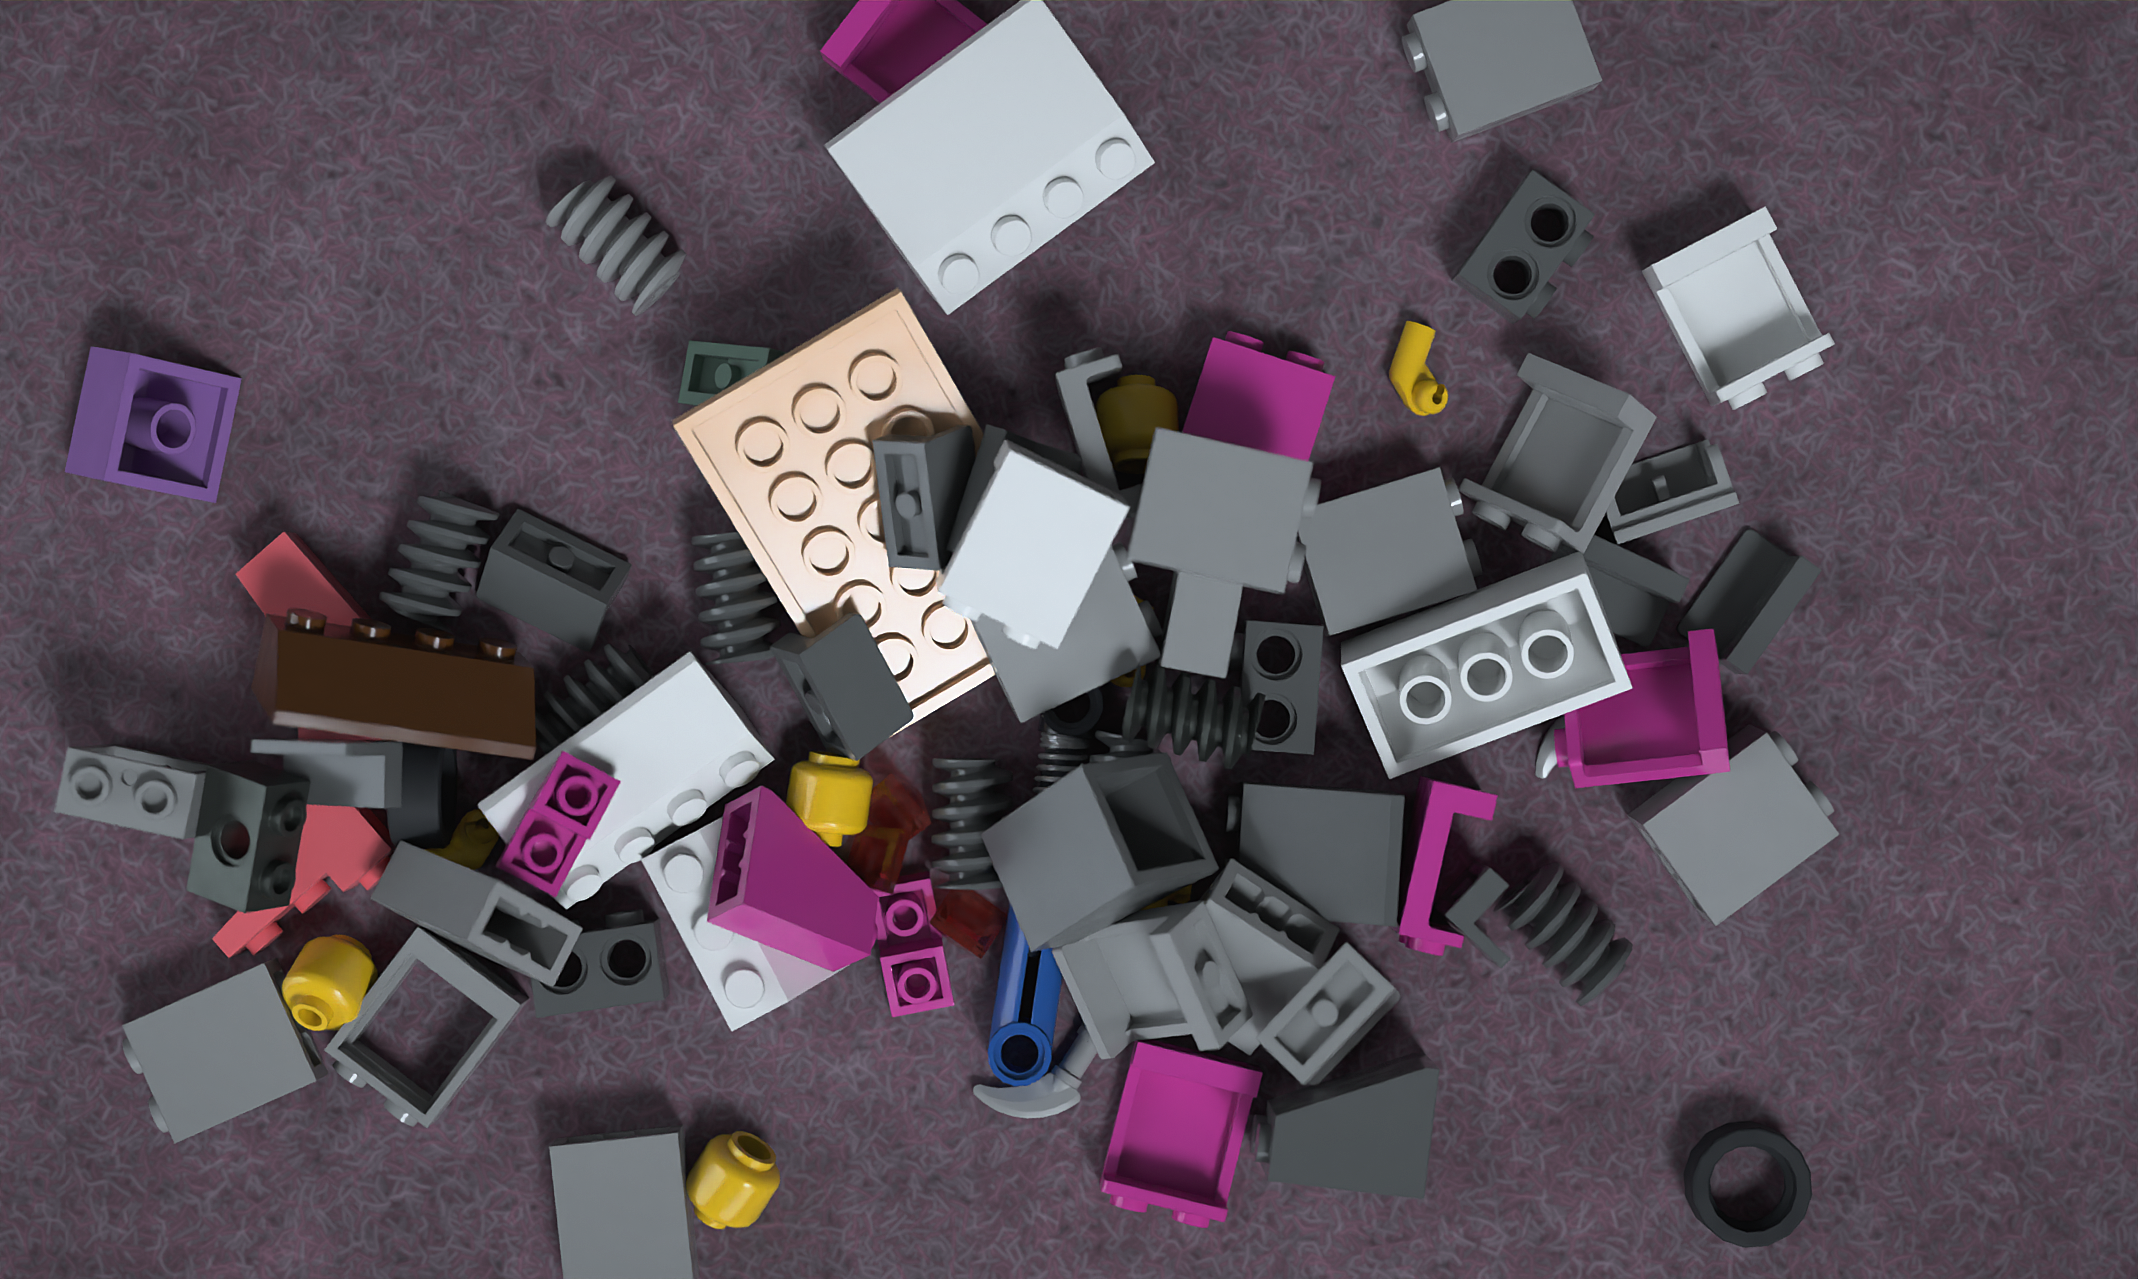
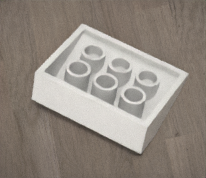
M1020 0L824 144L921 284L947 315L1155 163L1122 110L1043 0Z

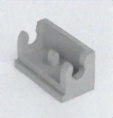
M1707 439L1632 464L1600 523L1606 541L1616 545L1740 503L1736 491L1734 492L1717 444L1710 445Z

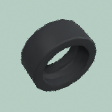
M402 742L401 807L387 808L388 829L391 841L396 848L401 840L418 848L444 849L450 844L456 816V749Z
M1752 1121L1728 1122L1707 1132L1691 1150L1684 1170L1685 1197L1695 1217L1722 1241L1743 1248L1769 1246L1789 1236L1805 1218L1812 1197L1811 1171L1801 1151L1778 1131ZM1739 1147H1756L1767 1151L1778 1161L1784 1173V1191L1780 1203L1770 1214L1754 1221H1739L1728 1217L1717 1207L1711 1195L1710 1179L1715 1165L1724 1154Z

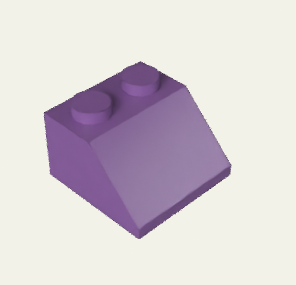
M91 346L65 472L216 503L242 378L138 354Z

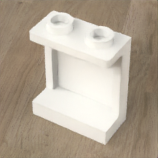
M1766 206L1642 271L1711 406L1728 400L1732 410H1735L1768 393L1762 382L1784 371L1788 380L1791 381L1821 366L1824 362L1819 352L1835 344L1830 333L1824 335L1820 333L1774 244L1770 233L1777 230V227Z
M1005 439L993 462L996 470L946 570L941 569L935 580L938 593L946 596L943 604L947 608L963 617L978 621L983 613L1004 623L1002 632L1020 644L1037 649L1042 641L1058 649L1129 506L1122 495Z

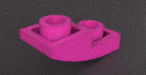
M561 751L495 866L556 897L586 840H590L621 781Z
M930 871L867 882V886L879 896L875 922L878 928L877 940L880 949V962L891 1016L897 1017L954 1006L953 991Z

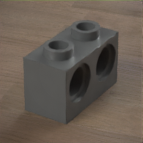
M1532 170L1523 178L1451 281L1512 324L1521 320L1525 313L1535 319L1557 289L1548 281L1563 261L1572 267L1594 236L1586 231L1585 228L1595 216V213ZM1548 210L1558 217L1561 223V234L1557 241L1546 242L1539 239L1533 233L1531 217L1534 211ZM1509 261L1521 268L1525 277V283L1520 293L1508 294L1497 287L1493 276L1497 263Z
M1244 620L1242 633L1234 632L1228 670L1239 671L1238 687L1241 689L1242 707L1246 708L1256 693L1259 692L1266 694L1265 700L1279 702L1286 712V724L1282 731L1271 737H1264L1256 732L1252 750L1314 755L1324 626ZM1270 636L1281 637L1288 643L1291 649L1289 665L1283 671L1274 674L1263 670L1257 660V649L1260 643Z
M642 909L628 910L604 915L606 926L582 929L572 949L582 963V973L578 981L564 982L557 979L552 987L531 978L536 1018L666 999L670 995L660 918L644 921ZM579 918L567 919L580 926ZM632 940L644 949L646 963L641 972L627 973L616 965L613 954L614 948L619 941Z

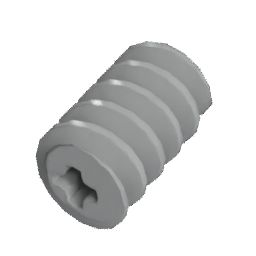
M611 175L595 183L591 180L585 181L569 192L552 209L545 222L550 227L566 223L561 239L568 246L584 241L579 252V258L585 264L595 263L603 259L598 267L596 276L603 283L620 278L614 294L621 301L638 296L632 311L635 316H638L661 298L680 275L679 269L687 254L682 249L666 257L661 254L669 235L665 231L650 238H646L643 235L651 216L647 212L631 220L625 216L633 201L630 194L624 195L612 202L607 196L616 182Z

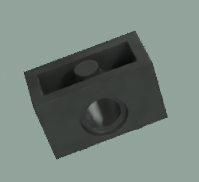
M255 760L207 765L186 891L243 913L289 906L292 889L296 881L295 870L302 830L307 817L306 807L311 781Z

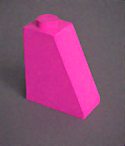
M760 786L727 803L724 808L707 922L832 972L870 956L878 932L875 919L879 896L811 829L807 828L803 821L772 790Z

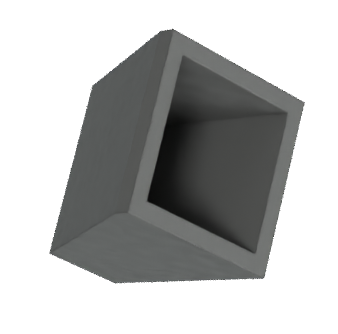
M1167 752L1081 765L981 833L993 867L1001 880L1016 915L1018 925L1025 936L1031 952L1075 943L1211 875L1219 869Z
M1240 781L1239 795L1228 794L1225 819V832L1237 833L1235 859L1224 858L1223 868L1230 859H1233L1327 921L1396 927L1404 795L1391 790Z
M1411 1053L1321 1082L1317 1086H1308L1268 1099L1266 1115L1254 1114L1250 1152L1254 1153V1162H1260L1267 1180L1271 1182L1424 1199L1440 1069L1426 1054Z

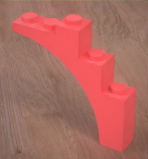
M282 532L236 573V576L265 617L266 614L286 616L288 609L300 608L324 614L327 616L326 623L351 626L352 619L354 618L371 619L296 533ZM298 727V738L392 741ZM307 805V817L301 835L295 870L296 881L292 889L290 905L249 913L237 911L212 938L228 958L241 954L246 949L253 956H256L284 932L277 924L283 916L294 907L304 914L331 891L332 888L325 881L328 877L343 892L355 888L360 883L367 891L378 884L396 847L391 841L389 830L369 808Z

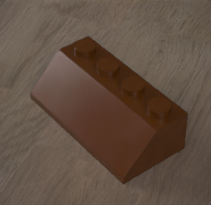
M300 608L288 609L286 616L266 614L251 689L273 724L533 760L536 749L534 667L520 652H516L517 645L505 640L487 637L479 638L478 646L454 642V635L431 628H417L415 636L391 633L392 627L390 625L365 618L352 619L351 626L326 623L327 616L324 614Z

